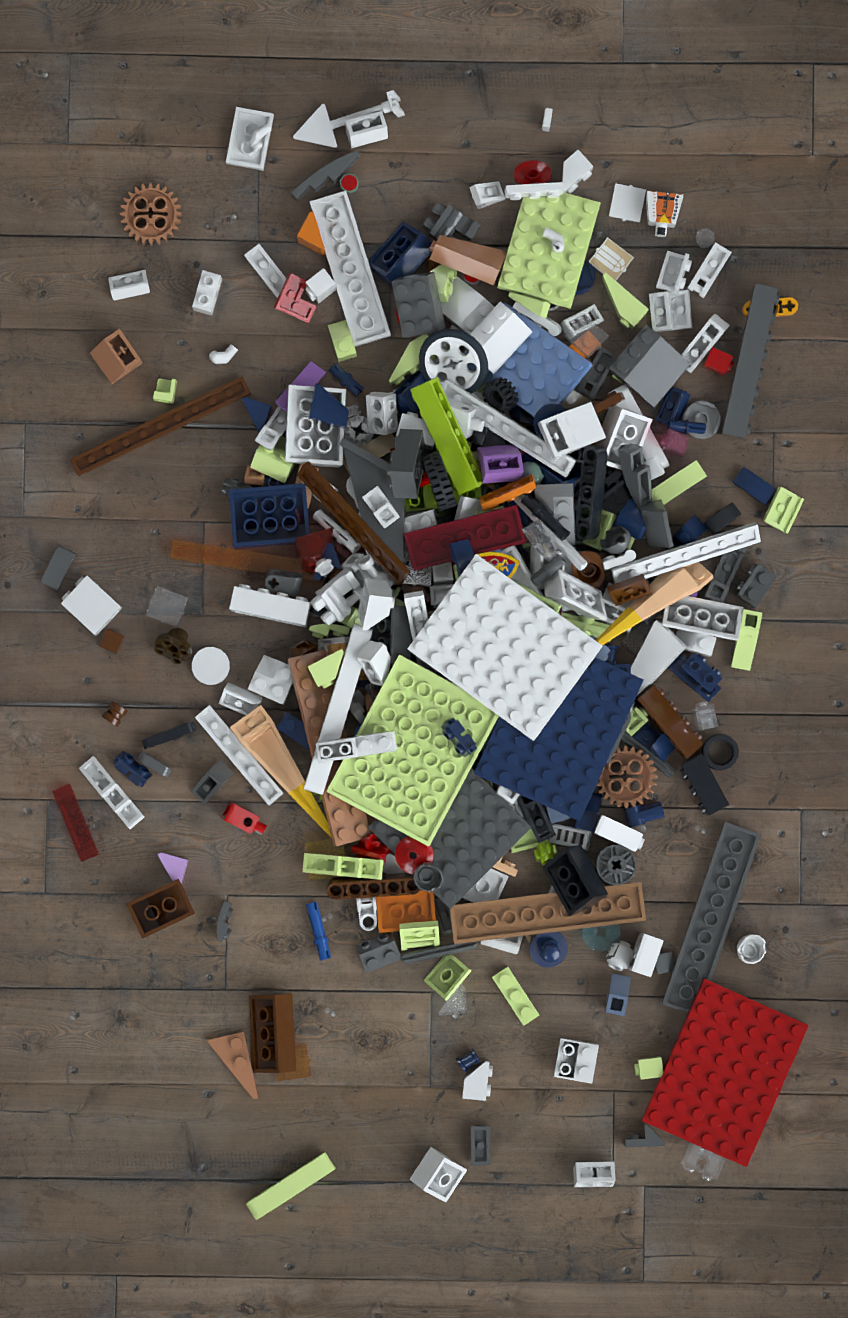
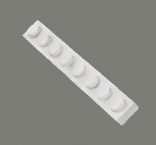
M445 380L442 388L447 398L475 408V419L484 420V426L489 428V430L564 477L568 476L577 461L576 459L566 454L552 460L545 441L450 380Z
M756 522L613 567L611 571L614 584L640 574H644L645 578H650L761 542L758 525Z

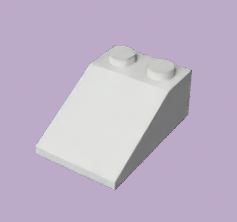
M456 276L452 282L453 293L449 296L448 303L440 302L442 313L456 328L471 334L495 307Z

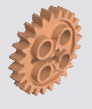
M150 183L148 188H145L144 184H142V190L140 191L135 187V194L128 192L131 198H124L127 205H121V209L125 210V212H121L120 216L125 218L121 220V223L127 224L124 230H131L129 232L130 238L136 235L135 242L142 239L143 245L149 241L152 246L155 240L160 245V239L162 238L167 242V235L174 237L172 230L178 231L175 224H181V220L177 219V217L182 216V213L177 211L181 208V205H175L178 202V198L171 199L173 197L172 191L167 194V187L160 190L159 184H157L156 188H153ZM164 201L166 204L164 208L157 209L155 207L156 203ZM138 202H146V207L138 209L136 207ZM150 211H153L155 214L152 215V218H149L148 215L134 216L135 213L150 214ZM168 213L167 216L157 215V214ZM145 220L147 222L146 226L138 228V221ZM164 220L166 223L164 227L158 228L156 227V222Z
M624 746V751L617 747V753H614L610 763L605 765L599 778L600 782L596 785L597 787H602L599 791L600 794L606 793L603 799H610V804L612 805L617 801V807L619 808L624 803L626 809L629 807V803L633 807L636 806L637 801L643 804V797L649 800L650 798L647 793H654L651 786H657L653 779L658 778L657 775L652 773L657 770L656 767H651L654 761H647L649 755L645 754L642 756L643 750L641 749L636 753V747L634 746L630 751L628 746ZM616 763H620L621 769L615 773L613 766ZM634 763L640 764V769L637 772L632 771ZM627 773L630 776L643 775V778H627L626 781L622 778L610 779V776H626ZM616 782H620L621 789L614 792L613 785ZM634 782L640 783V788L637 791L632 790Z

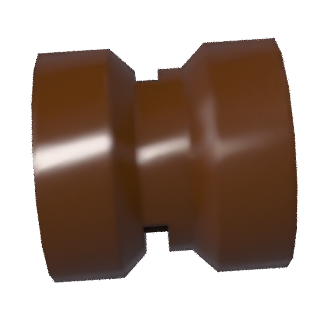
M111 701L108 711L104 712L102 717L118 727L121 723L120 719L126 715L128 710Z

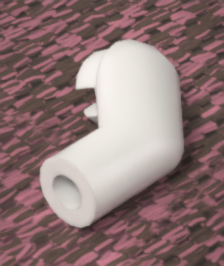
M546 228L542 236L551 240L552 248L555 252H562L565 247L563 236Z

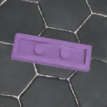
M310 361L290 385L315 387V384L320 382L326 372ZM288 388L275 403L286 413Z

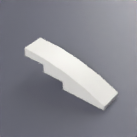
M94 756L79 767L97 792L129 829L145 817Z

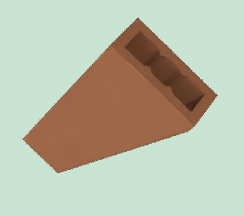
M443 235L439 236L437 242L433 240L429 249L432 252L430 260L491 285H494L507 255V252L504 250Z

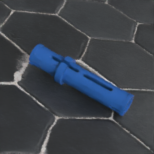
M318 902L306 904L315 939L313 942L316 944L319 960L332 958L327 942L329 939L324 931Z

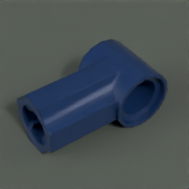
M661 801L624 809L629 828L665 817Z

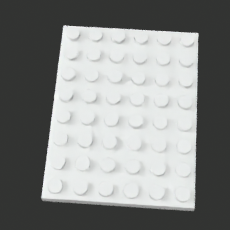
M476 554L407 649L534 741L603 646Z

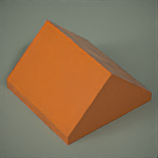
M309 212L297 235L298 243L322 256L326 255L314 212Z

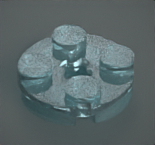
M619 924L582 928V938L585 944L595 951H608L613 943H618ZM598 927L606 929L605 937L596 936Z

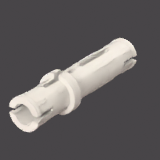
M321 509L314 513L313 519L331 533L339 544L346 546L352 553H356L360 549L361 544L350 535L348 530L342 529ZM340 533H341L346 539H348V541H346L342 536H340Z

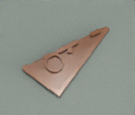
M239 1032L208 1039L210 1046L253 1099L259 1098L245 1033Z

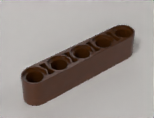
M409 873L382 874V880L347 876L332 878L328 883L327 895L335 900L414 895L420 889L417 886L412 887L408 884L409 881H414L413 874ZM396 882L399 886L392 888L389 886V883ZM377 883L379 888L372 889L369 885ZM352 884L359 885L360 889L353 890L350 886ZM337 885L341 890L336 892L331 887Z

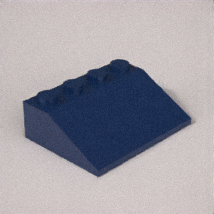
M304 483L229 490L233 547L235 550L311 543L306 485Z

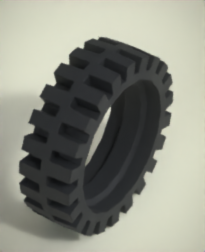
M439 452L423 456L422 461L427 476L430 479V486L439 511L456 506L452 488Z

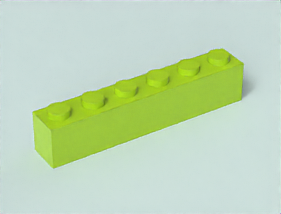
M438 377L410 389L412 398L420 409V415L426 422L429 435L436 444V450L443 459L444 467L452 479L455 490L460 495L483 484L481 471Z

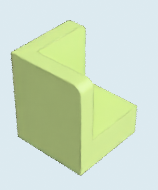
M159 378L156 391H154V401L173 404L177 380Z

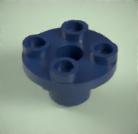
M558 931L536 934L530 939L529 952L536 964L542 967H554L565 959L568 952V944L565 937Z

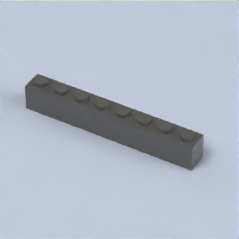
M757 283L753 287L721 431L722 435L744 439L745 435L749 436L751 424H748L750 416L753 417L755 406L752 403L759 393V387L756 385L758 379L761 380L764 368L760 367L762 360L765 361L768 350L765 349L766 342H770L772 331H769L770 323L774 324L776 312H773L774 304L778 305L780 294L777 293L778 288Z

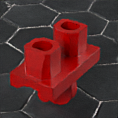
M372 833L368 834L367 837H363L356 846L351 847V852L357 853V858L370 859L371 857L375 860H384L383 864L386 863V856L391 852L386 845L380 844V841H377V836Z

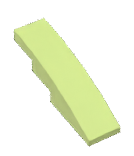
M697 460L653 488L652 501L662 500L663 505H665L707 477Z
M304 853L302 872L382 880L384 860Z

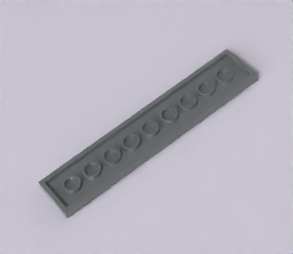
M727 822L723 823L662 1001L663 1005L688 1013L703 978L711 981L761 834Z

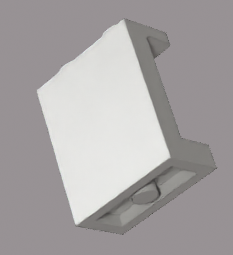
M82 576L75 583L77 587L72 592L69 590L62 597L63 602L61 604L97 636L122 607L90 577L86 576L84 578Z

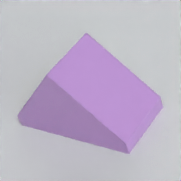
M159 853L158 856L172 881L179 879L182 884L188 860L166 853Z

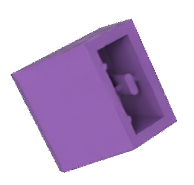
M515 445L477 447L483 484L517 481L522 478L524 472L522 457Z

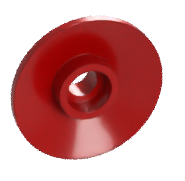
M531 160L518 165L513 175L515 182L518 185L548 183L552 173L546 163Z
M410 836L402 839L395 850V859L398 866L409 874H414L416 867L423 863H432L434 857L431 844L427 846ZM411 852L417 854L416 859L410 857Z

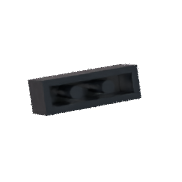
M702 754L680 765L682 769L679 771L683 779H688L691 784L689 787L693 797L697 796L700 801L698 806L702 814L706 813L707 816H710L729 805Z

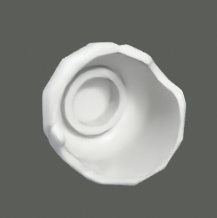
M754 934L743 936L737 944L739 959L748 964H755L761 961L766 953L765 940L761 936Z

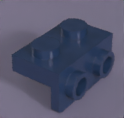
M693 653L682 665V669L708 692H711L723 679L720 676L721 673L714 666L710 668L706 664L707 660L702 655Z

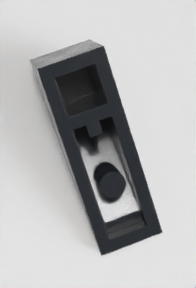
M519 795L517 798L528 823L532 826L531 829L538 843L555 836L556 834L542 804Z

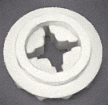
M357 415L349 418L347 426L344 428L345 439L357 446H363L370 442L373 433H368L367 418ZM362 423L361 426L362 431H364V433H360L355 438V431L352 428H358V426H360V424Z

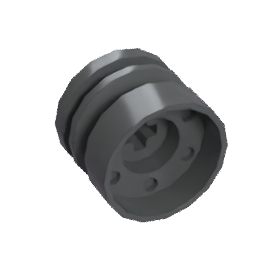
M609 845L598 852L596 856L595 870L599 878L608 884L621 885L627 883L636 872L637 861L634 854L627 847ZM619 860V865L621 866V868H616L613 870V864H611L612 861Z

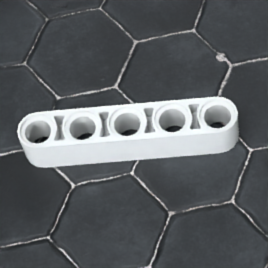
M626 384L613 390L616 393L622 392L625 400L616 404V406L643 415ZM649 427L642 445L644 462L657 456L663 469L669 466L668 460Z

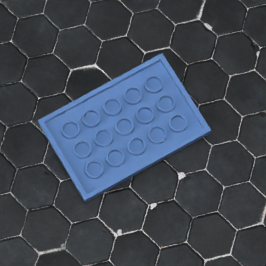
M504 302L503 304L514 312L532 333L495 374L488 370L484 382L489 383L497 377L507 378V382L511 381V386H515L516 389L514 391L518 392V396H516L519 398L517 406L535 417L536 412L544 405H562L593 365ZM467 363L469 370L476 371L474 363Z

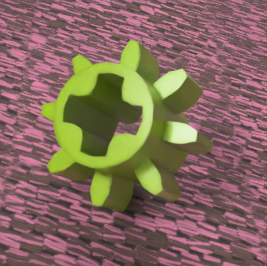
M544 841L537 845L534 855L536 862L541 861V864L545 865L558 855L555 844L551 846V842Z

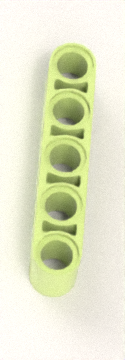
M326 1152L249 1200L246 1205L255 1220H258L336 1168Z

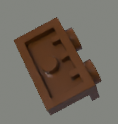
M644 574L607 587L615 606L652 593L649 581L645 578Z

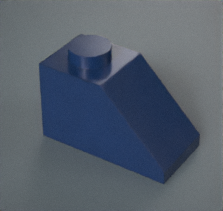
M422 372L411 374L393 393L396 394V407L401 415L402 413L407 414V412L417 413L420 410L412 398L410 389L425 382Z
M592 793L581 820L575 821L574 828L594 832L602 795Z

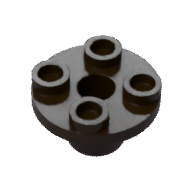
M172 628L168 633L158 635L155 640V652L171 659L175 664H181L182 661L188 660L192 654V648L187 642L188 633L182 628Z

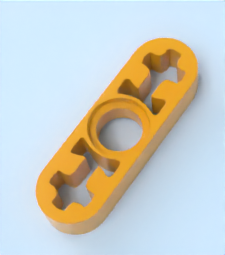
M791 297L779 298L780 306H785L787 302H790L791 305H794V308L791 309V312L788 311V308H782V313H779V304L775 305V317L793 315L798 310V302ZM750 301L746 302L742 309L743 315L746 318L748 315L746 309L749 308Z

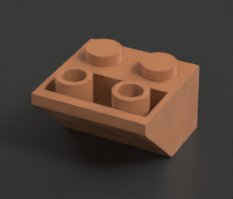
M120 328L103 339L90 352L111 385L143 364Z

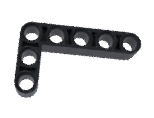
M590 444L580 448L579 455L578 450L568 453L569 456L577 460L576 462L582 463L575 524V535L579 540L596 539L600 532L608 454L604 447Z

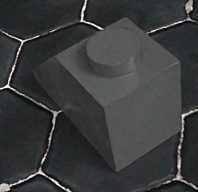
M219 760L203 776L191 792L205 805L230 779L234 772Z

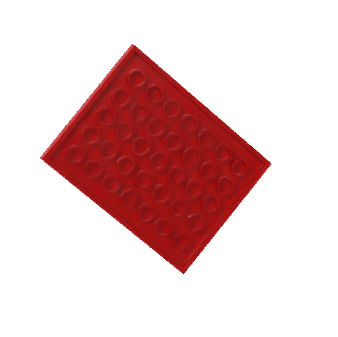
M703 978L641 1121L747 1167L809 1025Z

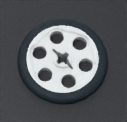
M458 329L438 330L426 338L421 346L419 366L426 381L438 377L441 386H443L445 380H441L438 373L444 372L448 380L472 394L486 380L488 373L486 353L482 345L467 332ZM443 341L448 342L451 347L450 350H445L441 343ZM461 345L467 346L469 349L468 354L460 351ZM431 355H437L440 362L434 363L431 360ZM452 360L453 362H458V363H457L456 366H455L454 364H449L450 361ZM467 363H474L476 371L469 370ZM456 377H464L465 384L458 383Z

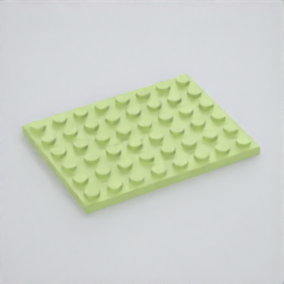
M399 654L356 735L394 731L397 751L343 759L326 792L419 842L430 846L499 715L456 684ZM453 717L455 720L458 719L465 729L460 735L463 737L468 733L476 743L477 749L465 758L454 749L455 745L442 733L443 729L441 726L448 723Z

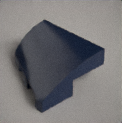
M316 383L308 418L334 427L346 428L349 410L320 384Z

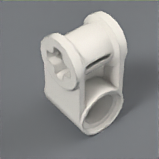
M376 897L356 898L360 926L366 931L375 929L377 926ZM366 917H371L374 920V924L370 928H366L363 925V920Z

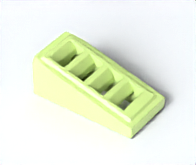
M509 292V297L537 316L547 317L550 307L548 302Z

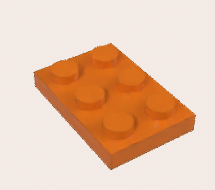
M421 890L414 895L376 897L379 933L400 931L399 924L436 921L434 893L432 891Z

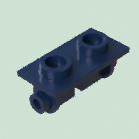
M453 717L448 723L441 726L443 735L452 741L455 745L454 749L459 755L465 758L477 749L476 743L468 733L463 737L460 735L465 729L458 719L455 720Z
M124 751L113 761L114 767L124 776L128 771L131 772L128 779L136 786L143 787L147 780L153 776L147 767L140 765L131 754Z

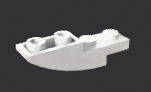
M390 731L316 743L318 761L321 763L397 751L395 732Z

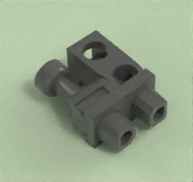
M438 202L432 210L433 213L440 217L438 221L435 222L427 217L422 225L429 232V236L435 240H438L440 235L455 238L453 233L456 231L469 241L472 240L481 226L450 205L446 207Z

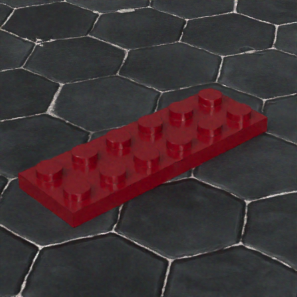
M517 504L404 533L414 571L451 562L452 556L449 543L468 539L474 555L526 543Z

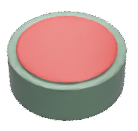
M348 173L341 177L340 187L342 191L350 194L358 189L359 181L354 174Z

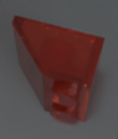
M332 528L295 539V553L302 572L315 571L316 563L322 559L329 543L333 544Z

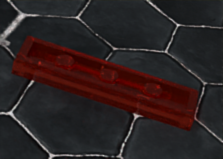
M71 784L53 790V795L81 862L100 855Z

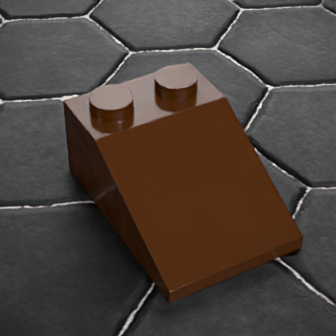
M179 879L126 903L142 939L195 914Z

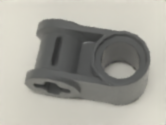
M271 569L266 574L265 586L270 591L297 596L300 594L303 575L293 571Z

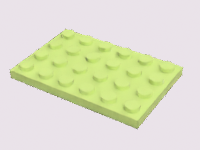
M562 193V195L556 198H549L548 195L540 196L538 199L523 197L497 288L571 309L601 203L568 193ZM546 228L563 236L565 247L562 252H555L552 248L551 240L542 236Z

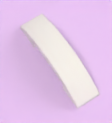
M278 406L255 441L272 451L286 431L287 413Z

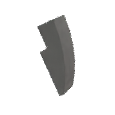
M630 443L618 450L619 459L628 490L637 507H642L652 501L650 466L644 464L643 447Z

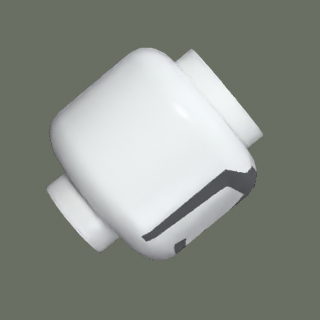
M624 941L611 944L606 956V960L609 963L608 966L618 971L629 968L634 955V951L630 948L631 945Z

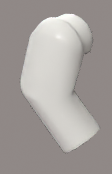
M267 123L253 132L249 144L255 151L262 148L261 138L271 131V127Z
M230 344L225 352L212 351L209 354V358L215 364H226L238 349Z

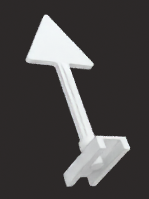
M394 90L386 92L388 101L382 102L381 105L332 121L329 119L325 104H322L295 133L293 138L337 148L333 129L344 126L346 120L382 111V113L393 111L397 117L404 116L405 113L399 105L400 97Z

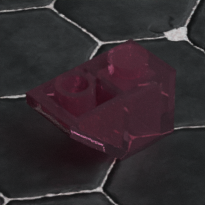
M668 429L666 433L663 432L659 445L662 447L663 453L683 458L689 437L675 430Z

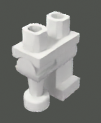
M352 553L341 565L343 569L345 568L353 573L362 589L365 578L388 581L389 588L394 584L393 580L389 579L386 573L376 570L373 566L374 560L371 555L364 556V554Z
M344 568L321 589L315 592L317 596L310 603L316 611L321 610L324 606L328 610L320 616L326 625H330L335 621L341 622L351 613V606L358 600L360 601L362 588L359 586L360 583L353 573ZM353 589L354 594L345 599L344 595Z

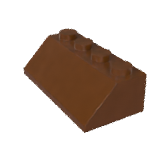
M653 685L637 698L635 702L647 712L648 717L661 733H665L682 758L687 759L703 745L701 742L703 738L696 730L693 732L689 728L690 722L684 716L680 717L676 712L678 708L672 701L668 703L664 698L666 695L659 686L656 688Z
M292 993L249 995L253 1073L296 1071Z

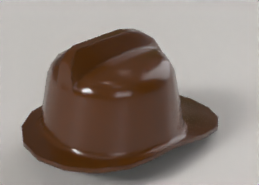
M580 552L579 554L587 561V565L583 570H578L571 562L573 576L594 588H598L604 581L602 560L595 552Z

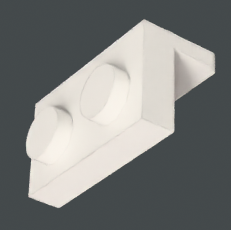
M667 251L656 285L657 289L678 294L680 289H684L686 278L683 277L685 271L689 272L692 263L689 260V254L686 253L684 256Z

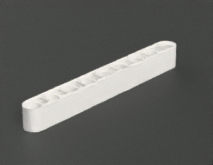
M353 625L317 743L336 740L341 737L362 668L356 656L370 640L372 629L362 630V626ZM315 749L304 790L323 795L333 761L319 763L317 749Z

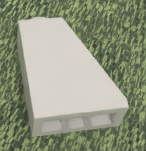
M603 815L599 816L594 832H592L611 842L627 847L634 852L637 849H641L645 840L642 838V833Z

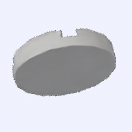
M708 401L692 403L683 414V421L688 419L689 422L706 424L704 434L688 433L696 439L710 438L720 427V413L715 405Z

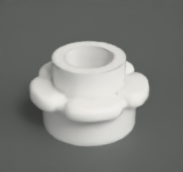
M320 559L316 563L315 571L321 576L330 573L333 569L331 559Z

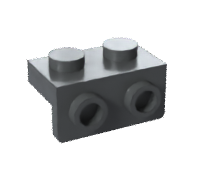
M392 932L382 933L378 937L364 940L356 945L366 973L402 959Z

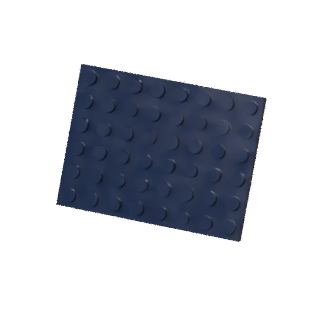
M594 658L534 741L499 716L474 774L580 821L644 679Z

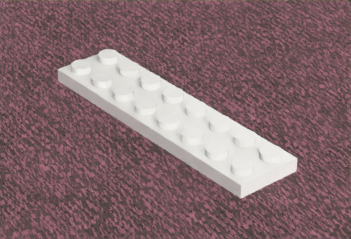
M343 191L310 201L354 347L390 337V330L347 192Z

